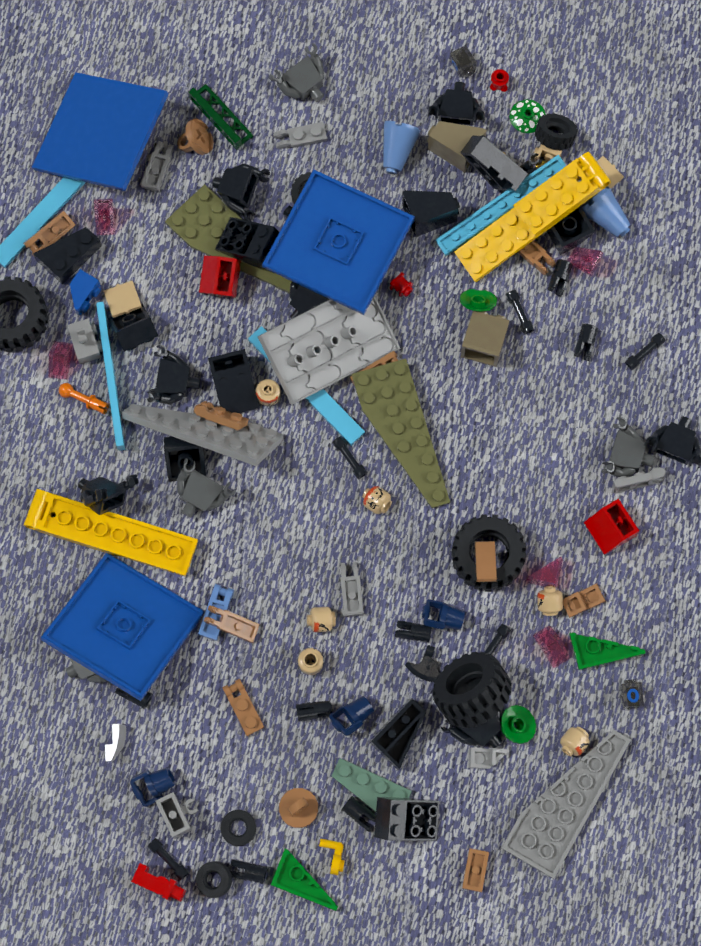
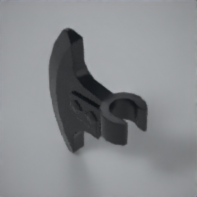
M428 645L422 661L419 664L407 662L405 664L407 669L420 679L435 682L439 674L437 669L438 662L432 659L435 647Z

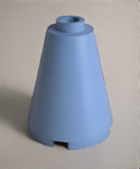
M385 121L383 168L386 169L387 173L397 174V172L402 171L420 134V130L417 127L405 123L395 124L396 121Z
M609 187L601 190L582 208L589 219L616 237L619 235L623 237L630 230L628 228L630 222Z

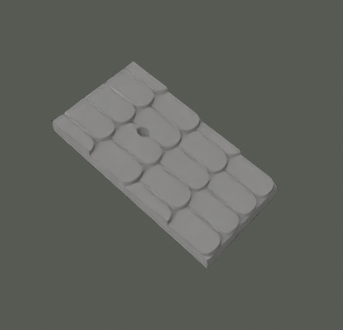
M375 295L364 315L330 299L257 336L291 405L376 362L390 352L401 349Z

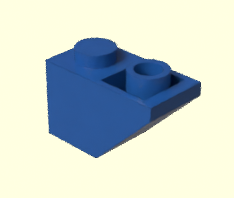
M81 269L70 283L74 308L79 316L82 312H87L91 304L89 302L93 297L96 298L101 291L99 280Z

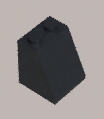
M408 190L402 192V207L404 211L415 216L411 225L415 237L457 222L460 205L456 197L453 198L451 192Z

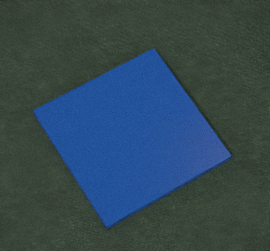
M75 72L32 168L39 172L126 191L169 95L168 92Z
M313 169L266 256L262 267L364 315L407 235L415 216Z
M106 553L41 636V641L141 701L202 618L204 611Z

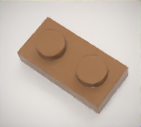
M469 848L462 889L482 893L489 852Z

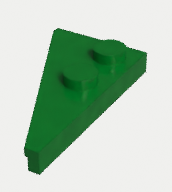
M573 632L569 633L578 670L646 654L645 649H640L639 647L618 644V642L604 639L600 640L591 636H582Z
M284 849L271 886L337 911L338 906L290 851Z

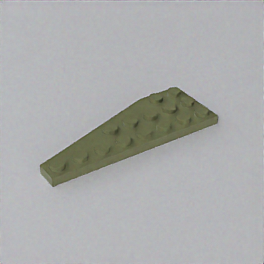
M204 184L165 221V224L192 249L198 250L207 256L233 258L216 251L215 248L230 217L241 218L235 212L228 209L221 199ZM241 261V272L290 293L291 280L270 270L254 267Z
M406 358L351 374L362 412L369 419L374 429L379 433L384 443L404 468L430 507L436 508L449 504L450 499Z

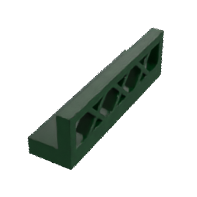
M207 84L199 90L193 87L188 91L189 99L236 150L253 137V134ZM206 90L210 94V101H206L200 94ZM212 105H220L222 107V114H218L212 108ZM223 118H232L234 120L233 127H230ZM235 130L244 131L247 136L241 140L235 133Z

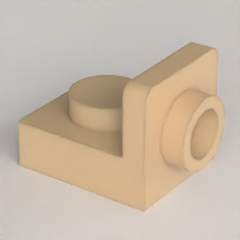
M541 144L539 148L536 147L534 153L539 154L535 157V162L541 156L546 161H550L558 154L561 157L562 150H553Z

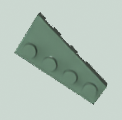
M339 758L332 774L335 780L375 812L377 797L409 798L412 793L409 789Z

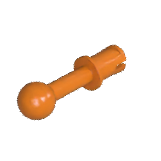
M63 383L59 387V394L62 397H73L85 403L87 409L92 408L103 415L107 413L108 410L105 407L109 408V403L97 399L95 395L88 397L74 390L73 386L69 383Z

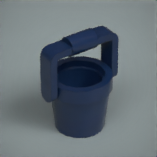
M427 600L422 610L424 625L437 629L461 630L465 611L449 606L444 602ZM430 607L440 609L437 621L428 619Z
M362 696L349 704L342 705L332 712L329 718L332 726L338 732L349 736L363 725V722L374 712V709L370 702ZM343 713L352 724L347 729L336 719Z
M166 767L152 773L146 770L132 777L130 785L137 800H140L141 804L146 807L164 797L162 793L175 786L176 781L171 770ZM144 777L147 788L154 797L148 801L145 800L141 789L135 782Z

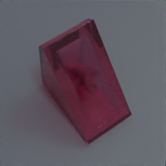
M94 199L97 235L116 234L113 199Z
M576 247L567 261L571 262L575 268L592 276L601 262L603 252Z
M54 342L49 352V378L68 379L73 343Z
M562 557L557 558L528 576V583L543 587L555 586L557 588L563 562Z
M550 626L532 635L553 669L570 659L562 639Z

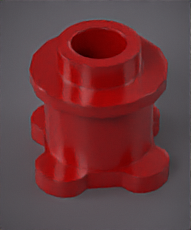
M497 69L492 73L490 89L492 91H507L509 75L505 70Z
M403 272L390 282V289H395L400 297H407L413 291V283H409L403 277L405 275Z

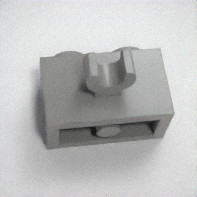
M89 318L67 325L79 364L102 358L100 354L103 351L101 342L95 339V335L98 334L94 323H90Z
M172 792L155 801L173 839L192 831L185 815H194L198 812L197 808L194 810L188 809L189 804L194 802L193 799H188L184 806L181 807L175 793Z

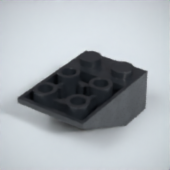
M230 217L215 250L254 267L265 269L262 267V264L279 231L274 226Z
M245 349L208 358L220 407L225 408L226 411L231 413H243L260 408Z
M377 797L374 837L389 841H437L440 801Z

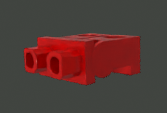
M139 863L131 882L158 895H162V898L170 901L171 897L180 902L182 901L186 890L178 887L177 881L173 879L169 881L165 877H156L149 874L150 868Z

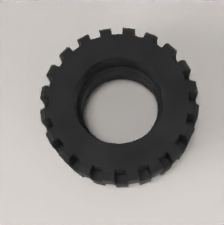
M9 276L4 277V280L0 281V305L7 301L18 300L27 305L28 314L25 320L16 327H0V350L2 351L5 348L6 352H13V349L16 348L19 352L23 351L22 347L25 345L28 348L32 347V341L36 340L38 342L41 339L40 333H45L47 329L45 323H48L49 320L47 315L48 308L36 286H32L31 282L27 280L23 282L19 277H15L12 280Z
M484 514L480 518H471L470 522H465L461 526L460 531H457L451 552L452 564L457 571L458 577L463 578L464 583L468 586L471 584L474 586V589H485V592H491V589L498 591L502 587L512 584V581L519 576L526 559V543L523 541L522 533L517 531L518 527L514 523L512 525L508 523V519H499L498 515L492 514V517H487V514ZM484 536L499 539L507 550V558L504 564L496 569L497 580L495 582H477L476 564L472 561L470 554L473 543L478 538Z
M471 652L470 655L464 654L461 658L452 660L453 662L450 665L447 664L434 682L432 696L435 704L449 723L461 728H468V726L472 728L477 727L478 724L483 725L490 718H495L496 714L504 709V704L508 703L509 695H511L512 683L499 661L493 655L480 652V654L478 652Z

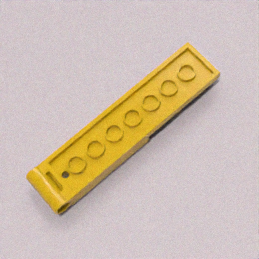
M586 152L513 205L514 208L454 251V253L473 280L478 282L590 198L608 187L611 180L592 154Z
M36 489L23 525L40 533L113 556L118 555L184 577L187 575L198 543V539L113 512L98 515L92 509L86 507L84 503L40 489Z

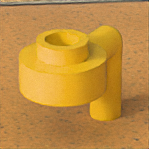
M320 839L319 847L335 849L330 874L338 875L344 869L345 860H341L344 846L341 842Z

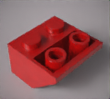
M204 256L199 293L236 298L241 261L221 256Z
M619 498L600 509L584 522V525L604 555L636 537L639 533V529Z

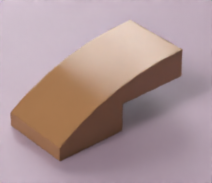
M495 541L475 542L477 582H495L497 580Z
M596 583L564 598L563 606L569 618L606 602Z

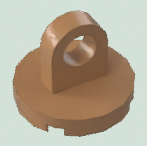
M198 118L188 121L185 129L186 133L182 134L178 139V148L186 153L194 150L200 155H205L212 151L214 142L211 132L208 133L206 130L208 128L207 125Z
M294 788L282 796L279 803V813L287 825L294 828H304L316 819L318 802L310 791L303 788Z

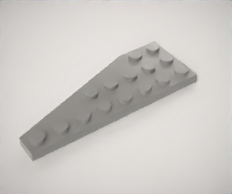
M131 404L122 412V419L257 466L283 441L284 434L278 433L273 429H267L255 423L248 422L247 426L240 430H235L207 420L199 415L197 416V414Z
M615 730L608 734L519 815L501 849L554 879L631 739Z

